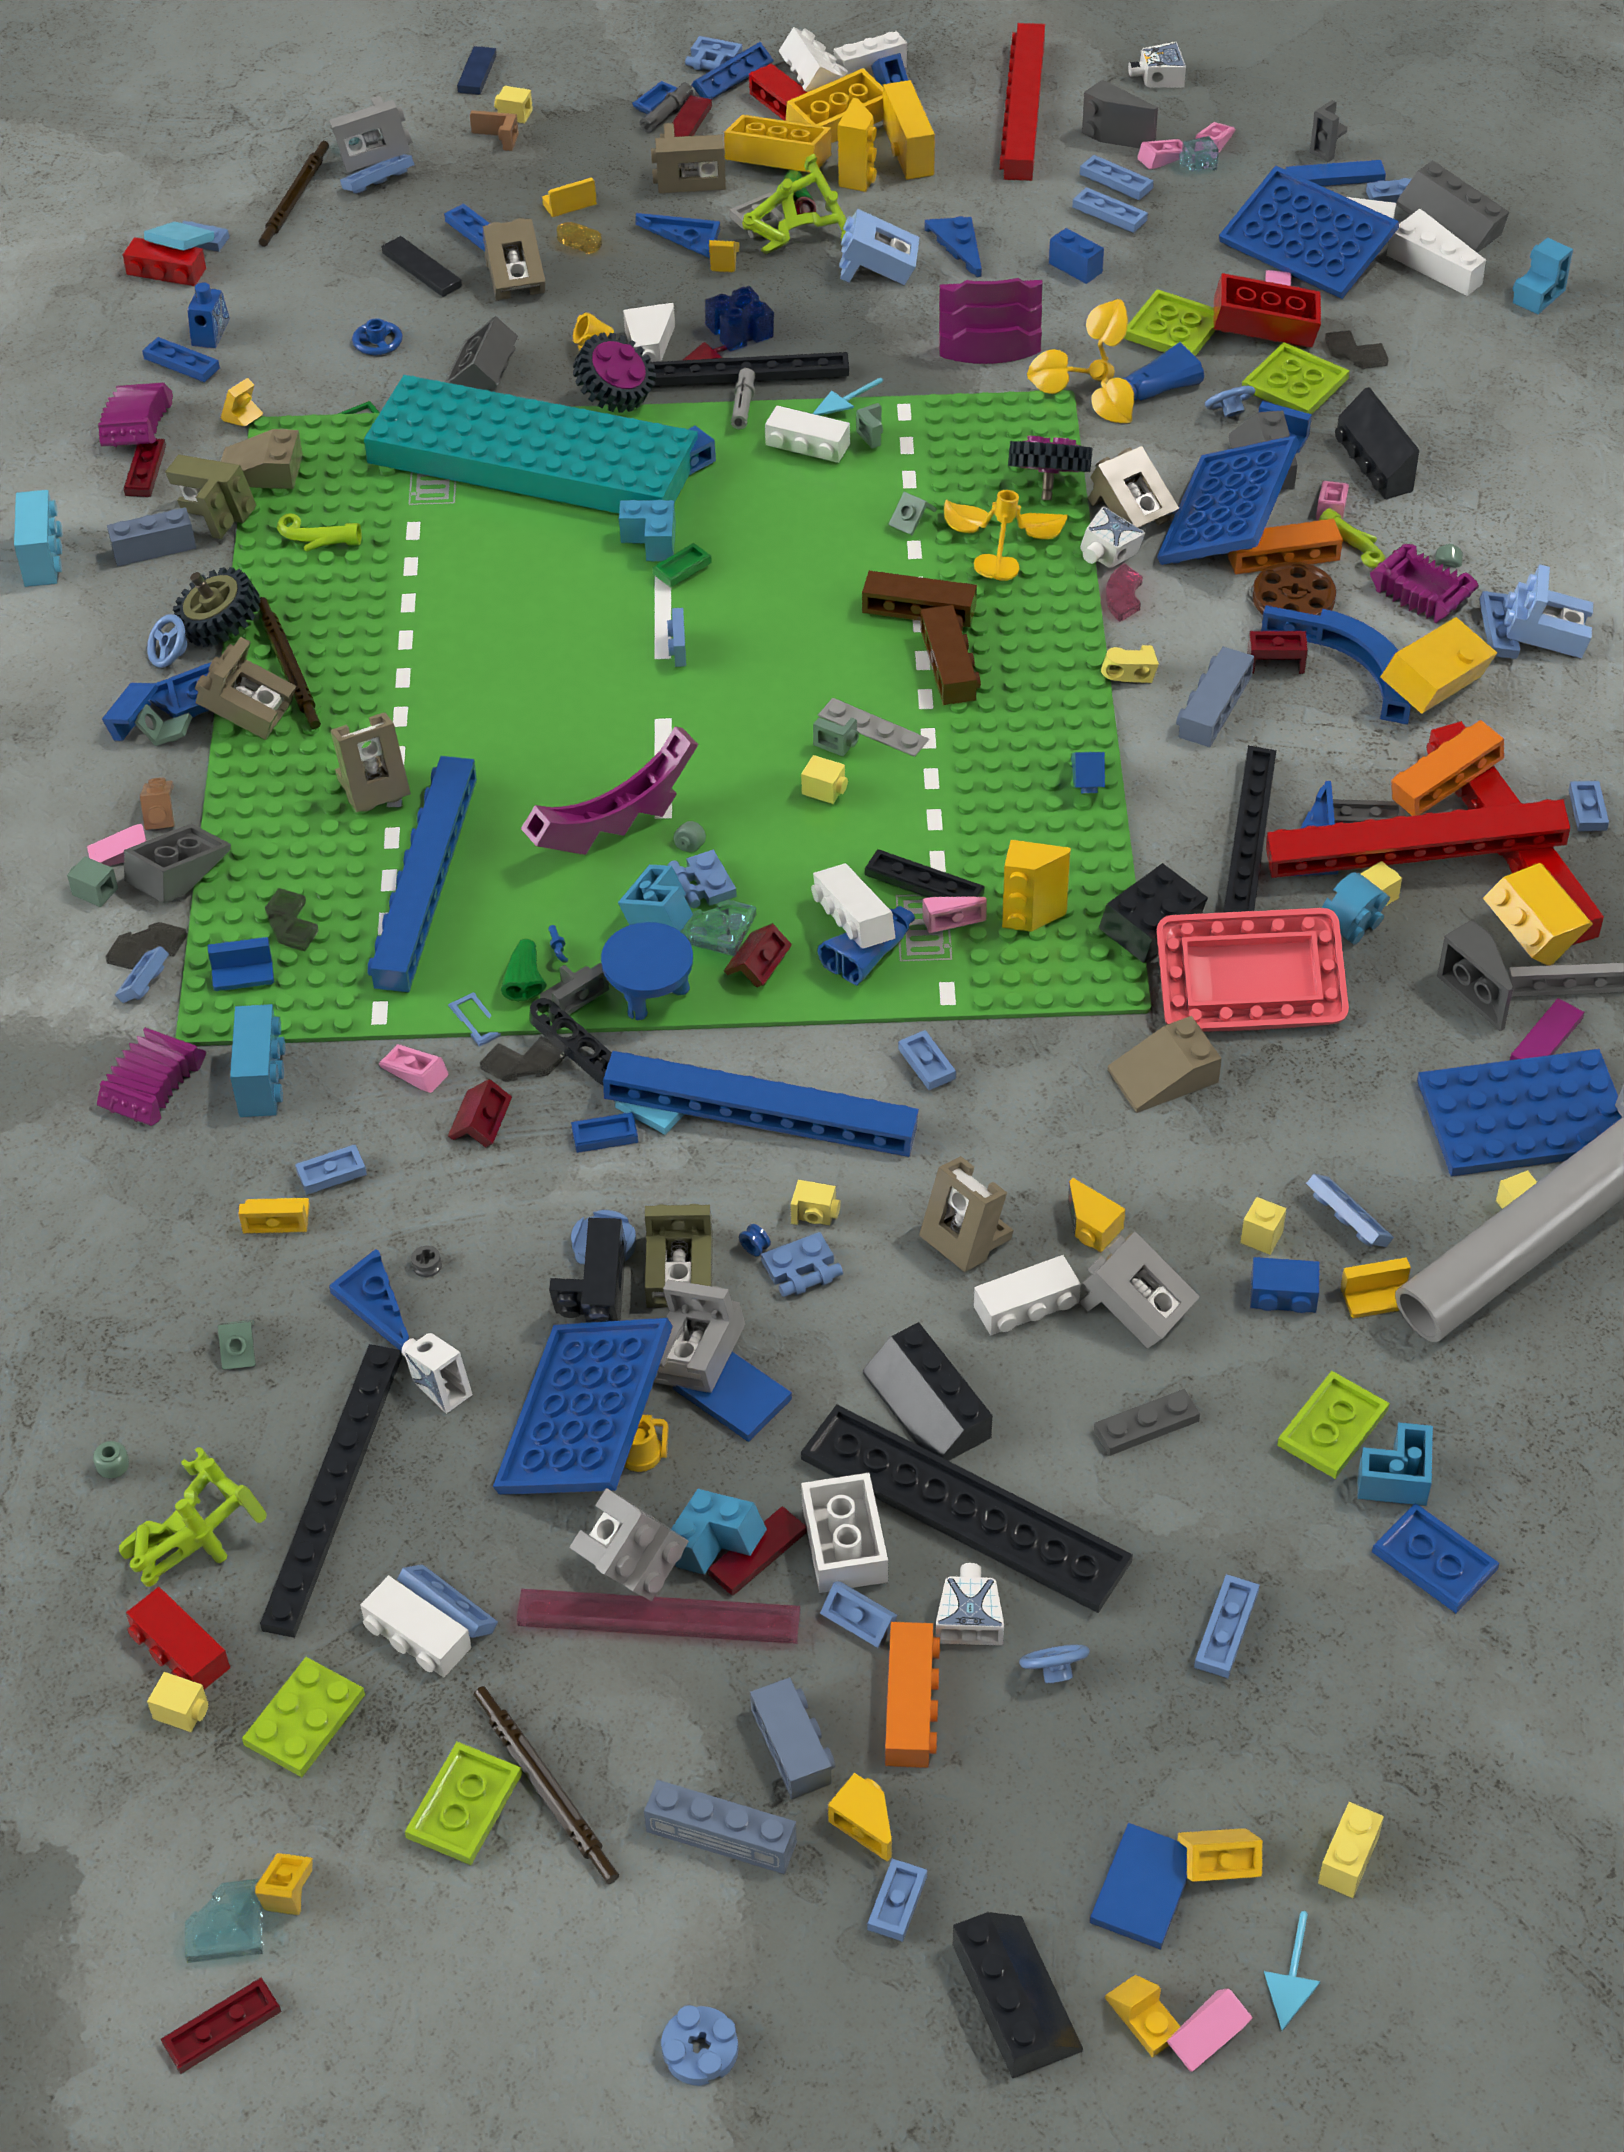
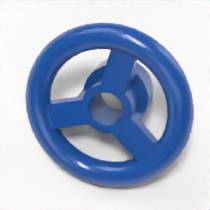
M374 318L356 329L352 336V342L354 347L364 354L383 355L395 350L401 344L403 336L401 330L395 324ZM390 332H393L395 338L387 345L385 337ZM361 342H371L377 344L378 347H367Z

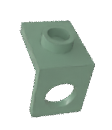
M903 492L889 525L913 535L925 508L936 512L937 508L925 500Z
M146 704L138 714L135 724L155 746L184 737L192 716L187 713L163 722ZM146 715L152 719L153 730H150L145 723Z
M254 1319L225 1322L218 1325L223 1370L256 1365L252 1326L255 1324Z

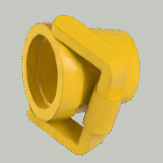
M585 312L577 317V323L573 331V341L578 345L580 352L584 343L588 339L590 340L593 335L599 336L600 333H606L608 337L610 333H614V329L597 319L595 315Z
M642 1414L624 1466L630 1471L644 1472L654 1468L661 1458H667L669 1425L664 1419H654L652 1415ZM654 1426L663 1427L662 1446Z

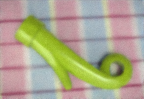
M1331 508L1326 509L1322 513L1319 520L1334 519L1342 539L1364 553L1361 555V560L1365 566L1375 569L1380 562L1386 559L1383 552L1374 544L1377 541L1376 536L1349 525L1341 519L1340 514Z
M292 513L283 515L277 523L279 533L285 538L311 542L304 546L306 552L321 546L337 543L360 545L362 541V530L359 523H346L345 526L300 528V517Z

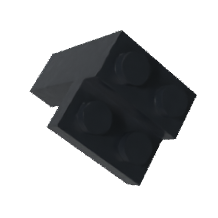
M588 1218L583 1279L550 1278L549 1292L556 1314L566 1318H577L580 1315H584L586 1323L621 1321L626 1256V1238L621 1219Z

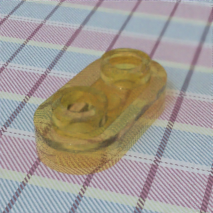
M574 222L562 223L556 229L557 240L566 246L585 253H594L602 247L601 233L597 230Z

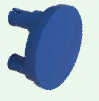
M656 922L636 923L620 929L607 940L601 953L602 970L611 985L624 994V998L628 1002V1016L633 1019L635 1011V1020H642L648 1013L646 1008L647 998H656L671 992L675 995L688 993L690 990L688 975L693 966V950L687 937L674 927Z

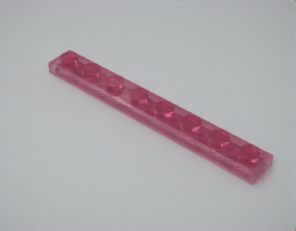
M521 1589L517 1625L523 1627L798 1644L801 1612L800 1606L666 1597H654L650 1601L643 1596Z

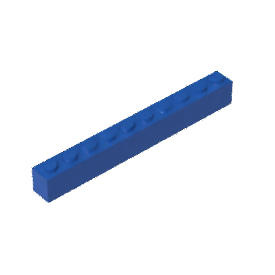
M440 756L437 767L432 768L431 786L425 789V804L423 808H419L417 816L418 825L411 832L410 850H405L403 871H398L396 892H392L390 895L389 913L383 916V932L381 936H377L375 956L370 958L368 962V975L372 976L374 989L410 992L477 781L474 759Z
M612 1051L603 1078L604 1099L910 1157L917 1130L919 1109L906 1105H896L875 1099H865L843 1093L817 1090L812 1087H801L784 1082L759 1079L753 1076H743L722 1070H712L690 1064L665 1061L659 1058L638 1056L632 1053Z

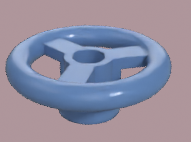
M1241 386L1223 391L1207 399L1205 407L1207 409L1222 408L1225 417L1241 414L1245 411L1242 401L1252 397L1255 394V388L1253 386Z
M174 614L165 615L155 623L147 643V653L151 663L156 667L164 668L183 655L187 648L184 623L180 617ZM170 622L175 624V627L169 633L161 631L166 624ZM157 640H159L161 647L159 658L156 655Z
M1085 1645L1052 1647L1022 1656L1019 1664L1025 1669L1043 1668L1045 1683L1061 1682L1073 1678L1070 1663L1086 1658L1090 1650Z

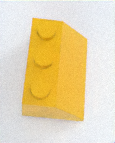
M858 98L852 99L838 124L839 187L866 192L870 184L875 182L877 170L874 168L877 149L874 148V140L877 129L873 127V115Z
M1010 840L1004 865L1002 928L1032 932L1066 915L1071 848Z
M1541 863L1504 876L1483 897L1485 902L1531 958L1548 966L1553 965L1593 924Z

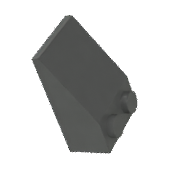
M1101 80L1084 92L1082 133L1102 143L1140 148L1142 142L1156 141L1158 107L1105 80Z
M191 823L125 849L124 881L160 902H170L174 898L186 894L231 850V844Z
M1471 919L1444 936L1437 977L1499 1031H1502L1506 1025L1513 986L1493 937L1486 929L1481 928Z

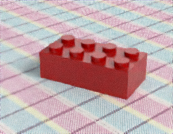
M1221 273L1214 295L1213 329L1313 348L1321 326L1320 291Z

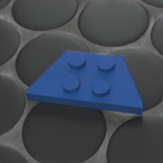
M211 662L155 683L158 690L149 701L173 718L187 713L193 718L198 714L209 711L195 703L198 694L195 686L202 675H208Z

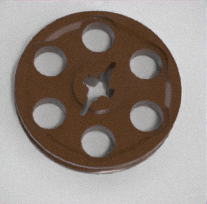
M1282 562L1274 564L1260 572L1254 582L1253 602L1262 615L1266 605L1319 616L1322 609L1332 611L1335 605L1336 586L1334 581L1326 572L1307 563ZM1299 573L1304 575V577L1295 578L1292 574ZM1269 579L1277 580L1279 583L1270 584L1266 581ZM1320 585L1324 586L1326 589L1317 590L1314 588V586ZM1270 597L1275 599V601L1266 602L1263 598ZM1316 603L1323 607L1313 608L1310 605Z

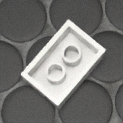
M870 1473L801 1483L802 1508L819 1593L829 1592L833 1583L838 1581L851 1588L887 1583L888 1558Z

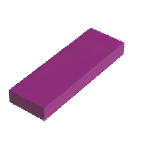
M1557 998L1512 1052L1510 1060L1553 1055L1582 1021L1585 1012Z

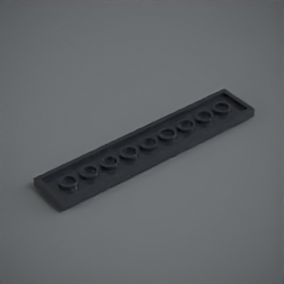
M836 1404L801 1451V1460L836 1478L870 1473L876 1499L1097 1613L1100 1612L1132 1563L1133 1554Z

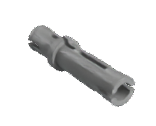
M749 368L740 370L738 383L734 387L736 397L731 425L736 429H744L747 426L750 401L755 393L753 386L755 373Z

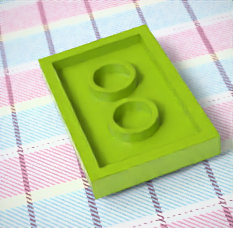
M1331 1370L1279 1436L1277 1446L1336 1479L1388 1412L1390 1403Z
M305 1657L242 1737L243 1744L294 1774L303 1777L365 1696L364 1688L314 1660Z
M457 1741L406 1828V1839L472 1865L522 1776L521 1767Z

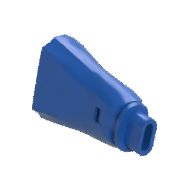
M1179 342L1149 364L1122 379L1131 384L1134 391V401L1137 398L1141 401L1171 389L1201 384L1204 380V370L1201 362Z
M902 906L890 909L893 914L896 939L862 949L854 940H850L847 932L824 941L818 945L817 950L824 968L834 974L842 972V977L845 980L858 985L872 971L880 959L901 941L909 930V924L915 920L914 914Z

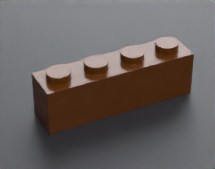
M870 570L868 571L862 591V613L920 621L921 609L953 605L956 615H961L963 627H971L977 602V585Z
M953 605L921 609L920 631L943 705L976 701V690L981 688L979 672H974L975 661L973 653H968L969 642L967 634H962L963 622L961 615H956Z

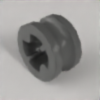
M421 1246L412 1253V1265L417 1275L432 1277L441 1270L440 1254L435 1247ZM431 1258L428 1264H422L424 1259Z

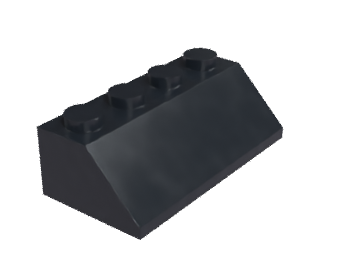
M1370 387L1365 388L1339 415L1338 425L1335 429L1336 439L1344 446L1349 457L1354 459L1361 472L1368 477L1374 489L1378 490L1385 500L1413 492L1420 450Z
M919 1322L892 1335L863 1369L865 1378L918 1446L950 1461L992 1438L993 1415Z
M986 1912L953 1925V1948L1012 2079L1083 2052L1081 2042L1022 1916Z

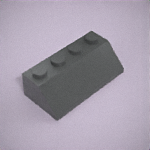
M1433 160L1416 172L1396 201V205L1410 215L1419 209L1423 210L1477 253L1502 235L1509 215V211L1498 203H1495Z

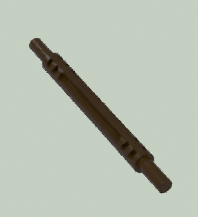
M321 141L316 151L309 155L289 190L267 221L266 229L258 241L261 246L266 247L273 235L280 231L291 210L321 166L323 156L329 148L328 142Z
M260 597L258 606L262 614V624L287 681L296 686L294 698L299 710L305 714L310 728L317 729L321 726V722L315 711L316 704L277 615L272 612L267 599Z
M485 1686L476 1689L473 1695L489 1716L490 1726L521 1767L585 1859L591 1860L607 1884L615 1882L619 1874L601 1850L603 1847L602 1843L507 1710H501Z

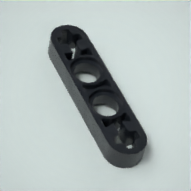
M540 998L533 1001L529 1011L530 1023L595 1081L603 1085L605 1075L603 1068L607 1069L612 1052L550 999ZM560 1028H568L573 1034L570 1037H561L556 1031ZM581 1047H590L595 1053L591 1056H583L578 1050Z

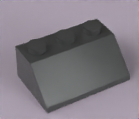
M495 316L464 341L445 382L482 390H494L501 382V378H499L501 373L505 371L509 364L507 359L516 349L514 344L518 335Z
M1283 410L1254 414L1232 431L1228 439L1230 447L1233 449L1289 437L1290 434ZM1296 457L1292 461L1281 490L1295 488L1298 467Z

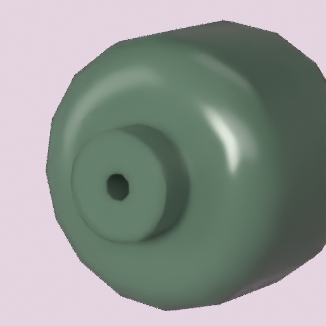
M1446 544L1436 550L1435 563L1437 565L1443 564V567L1451 566L1453 568L1462 565L1463 552L1459 547L1453 544Z
M693 821L683 823L674 833L675 845L680 850L686 852L697 851L706 839L702 826Z
M104 1442L93 1453L95 1468L98 1474L104 1478L120 1477L129 1467L127 1451L119 1442Z

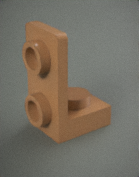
M474 110L470 112L472 133L498 135L499 140H502L503 150L513 151L519 135L517 114Z

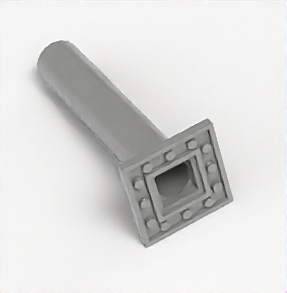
M1624 1084L1615 1104V1107L1622 1116L1620 1120L1395 1291V1300L1399 1310L1409 1325L1420 1336L1430 1342H1439L1624 1199Z

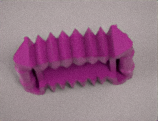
M165 382L116 386L117 392L112 393L114 397H108L109 402L105 403L106 407L102 409L104 413H101L102 418H100L98 423L100 445L102 447H117L120 445L136 444L138 446L140 444L154 443L156 440L154 434L157 433L158 422L163 417L162 413H166V408H170L172 405V390L166 386Z
M1403 544L1370 572L1376 592L1381 593L1386 590L1385 597L1393 594L1392 602L1401 599L1400 607L1409 604V611L1417 608V616L1423 612H1426V619L1434 615V623L1436 624L1450 612L1456 610L1457 606L1466 598H1469L1479 587L1477 581L1468 573H1463L1457 577V570L1450 574V567L1443 571V564L1436 567L1435 560L1429 563V556L1424 558V553L1417 555V546L1413 544Z
M144 1027L145 1037L137 1036L138 1044L129 1042L130 1050H122L124 1058L116 1057L117 1066H111L112 1074H106L107 1081H101L97 1106L110 1110L111 1113H118L134 1119L135 1122L139 1121L152 1126L161 1119L159 1108H166L165 1103H169L168 1096H173L171 1088L179 1089L178 1082L184 1083L183 1076L190 1078L189 1070L198 1071L201 1068L206 1051L197 1048V1046Z

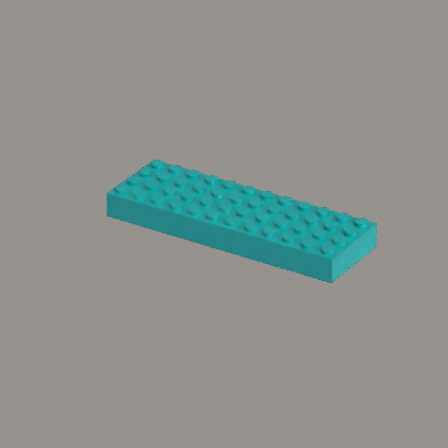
M403 375L364 437L367 463L619 513L620 500H674L675 503L692 468L690 465V451L698 439V431L440 382L438 380Z

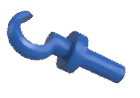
M551 925L548 928L552 937L550 941L551 948L554 949L557 958L561 962L566 963L568 958L562 953L565 940L563 937H559L556 926Z

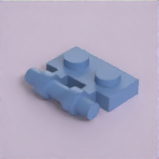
M699 36L691 47V57H686L685 65L692 66L693 69L700 71L702 69L713 70L742 53V44Z
M714 849L686 858V868L680 866L676 860L668 864V866L673 867L686 893L684 897L690 908H697L701 903L699 899L703 898L706 899L710 906L737 897L736 887ZM695 880L697 885L690 884V881Z
M821 1232L761 1254L762 1263L774 1285L787 1281L779 1285L782 1297L793 1293L797 1296L805 1293L806 1288L819 1283L826 1285L833 1282V1278L843 1275L840 1263L827 1266L834 1263V1255ZM814 1271V1272H812V1273H810V1274H807V1275H804V1276L801 1277V1275H803V1274H805V1273Z

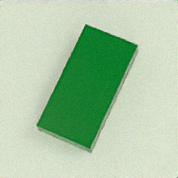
M692 543L654 566L653 575L671 588L711 564V555L695 543Z

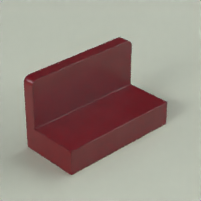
M773 923L752 931L728 963L724 972L728 976L742 971L756 988L760 987L768 980L792 944Z
M491 1079L469 1089L464 1096L448 1137L455 1140L467 1133L485 1148L492 1145L512 1096Z

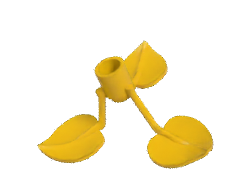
M1116 299L1101 304L1088 315L1086 322L1087 332L1091 338L1099 340L1098 347L1102 359L1093 361L1087 369L1067 367L1068 356L1065 352L1056 349L1047 350L1032 361L1027 372V378L1042 392L1056 394L1067 386L1069 382L1068 372L1090 374L1094 380L1101 382L1102 388L1095 390L1092 394V406L1095 412L1111 422L1131 423L1134 405L1133 388L1125 379L1113 378L1115 369L1108 362L1109 358L1106 356L1103 342L1110 347L1117 346L1126 335L1128 316L1124 302L1121 299Z
M1011 490L998 492L997 500L993 502L989 514L981 508L955 504L947 499L944 504V518L947 524L952 529L963 533H975L979 527L986 528L995 513L997 520L1002 523L997 556L982 554L976 557L974 569L984 577L1000 581L1011 580L1019 572V563L1015 558L1002 557L1007 523H1011L1016 517L1019 528L1025 529L1028 536L1038 539H1053L1061 533L1068 515L1025 513L1021 515V506L1018 505L1019 495Z

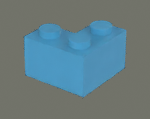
M1546 238L1539 245H1535L1530 254L1532 261L1529 271L1523 277H1519L1513 285L1514 297L1512 303L1536 314L1541 313L1566 290L1573 249L1550 238Z
M620 500L619 526L621 543H645L646 561H664L674 555L676 529L674 500Z
M649 864L618 902L629 925L642 922H656L669 925L681 931L693 915L684 897L686 893L672 866Z
M1398 1422L1393 1450L1363 1447L1358 1469L1357 1499L1404 1504L1416 1503L1427 1506L1432 1484L1433 1426Z
M697 1489L671 1528L689 1541L683 1550L681 1558L675 1565L678 1568L705 1575L721 1549L751 1555L767 1530L755 1503Z

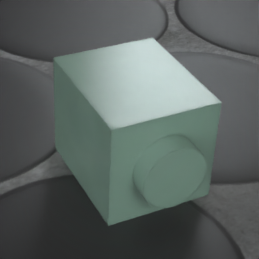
M86 856L77 865L73 866L67 874L72 895L99 907L118 889L114 869Z

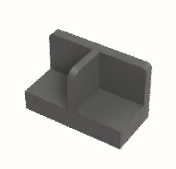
M1333 100L1314 111L1310 153L1327 162L1335 158L1337 139L1347 133V127L1339 123V117L1335 115L1336 102Z
M601 963L591 969L585 966L575 973L566 965L560 967L561 982L541 993L540 998L550 999L570 1015L609 990V981L603 973Z

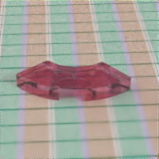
M1125 563L1111 574L1106 587L1107 606L1119 622L1140 611L1141 602L1135 597V591L1142 585L1143 577Z

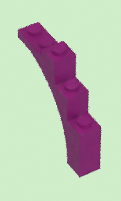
M675 726L661 750L628 780L598 797L578 804L562 807L535 805L521 830L535 846L586 855L600 832L625 836L638 813L663 817L677 795L672 787L699 744L683 728Z

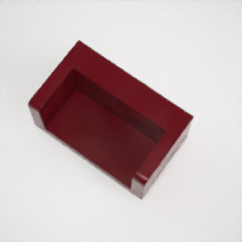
M1306 631L1249 632L1247 654L1254 656L1252 674L1255 672L1256 660H1297L1299 674H1305L1308 652Z

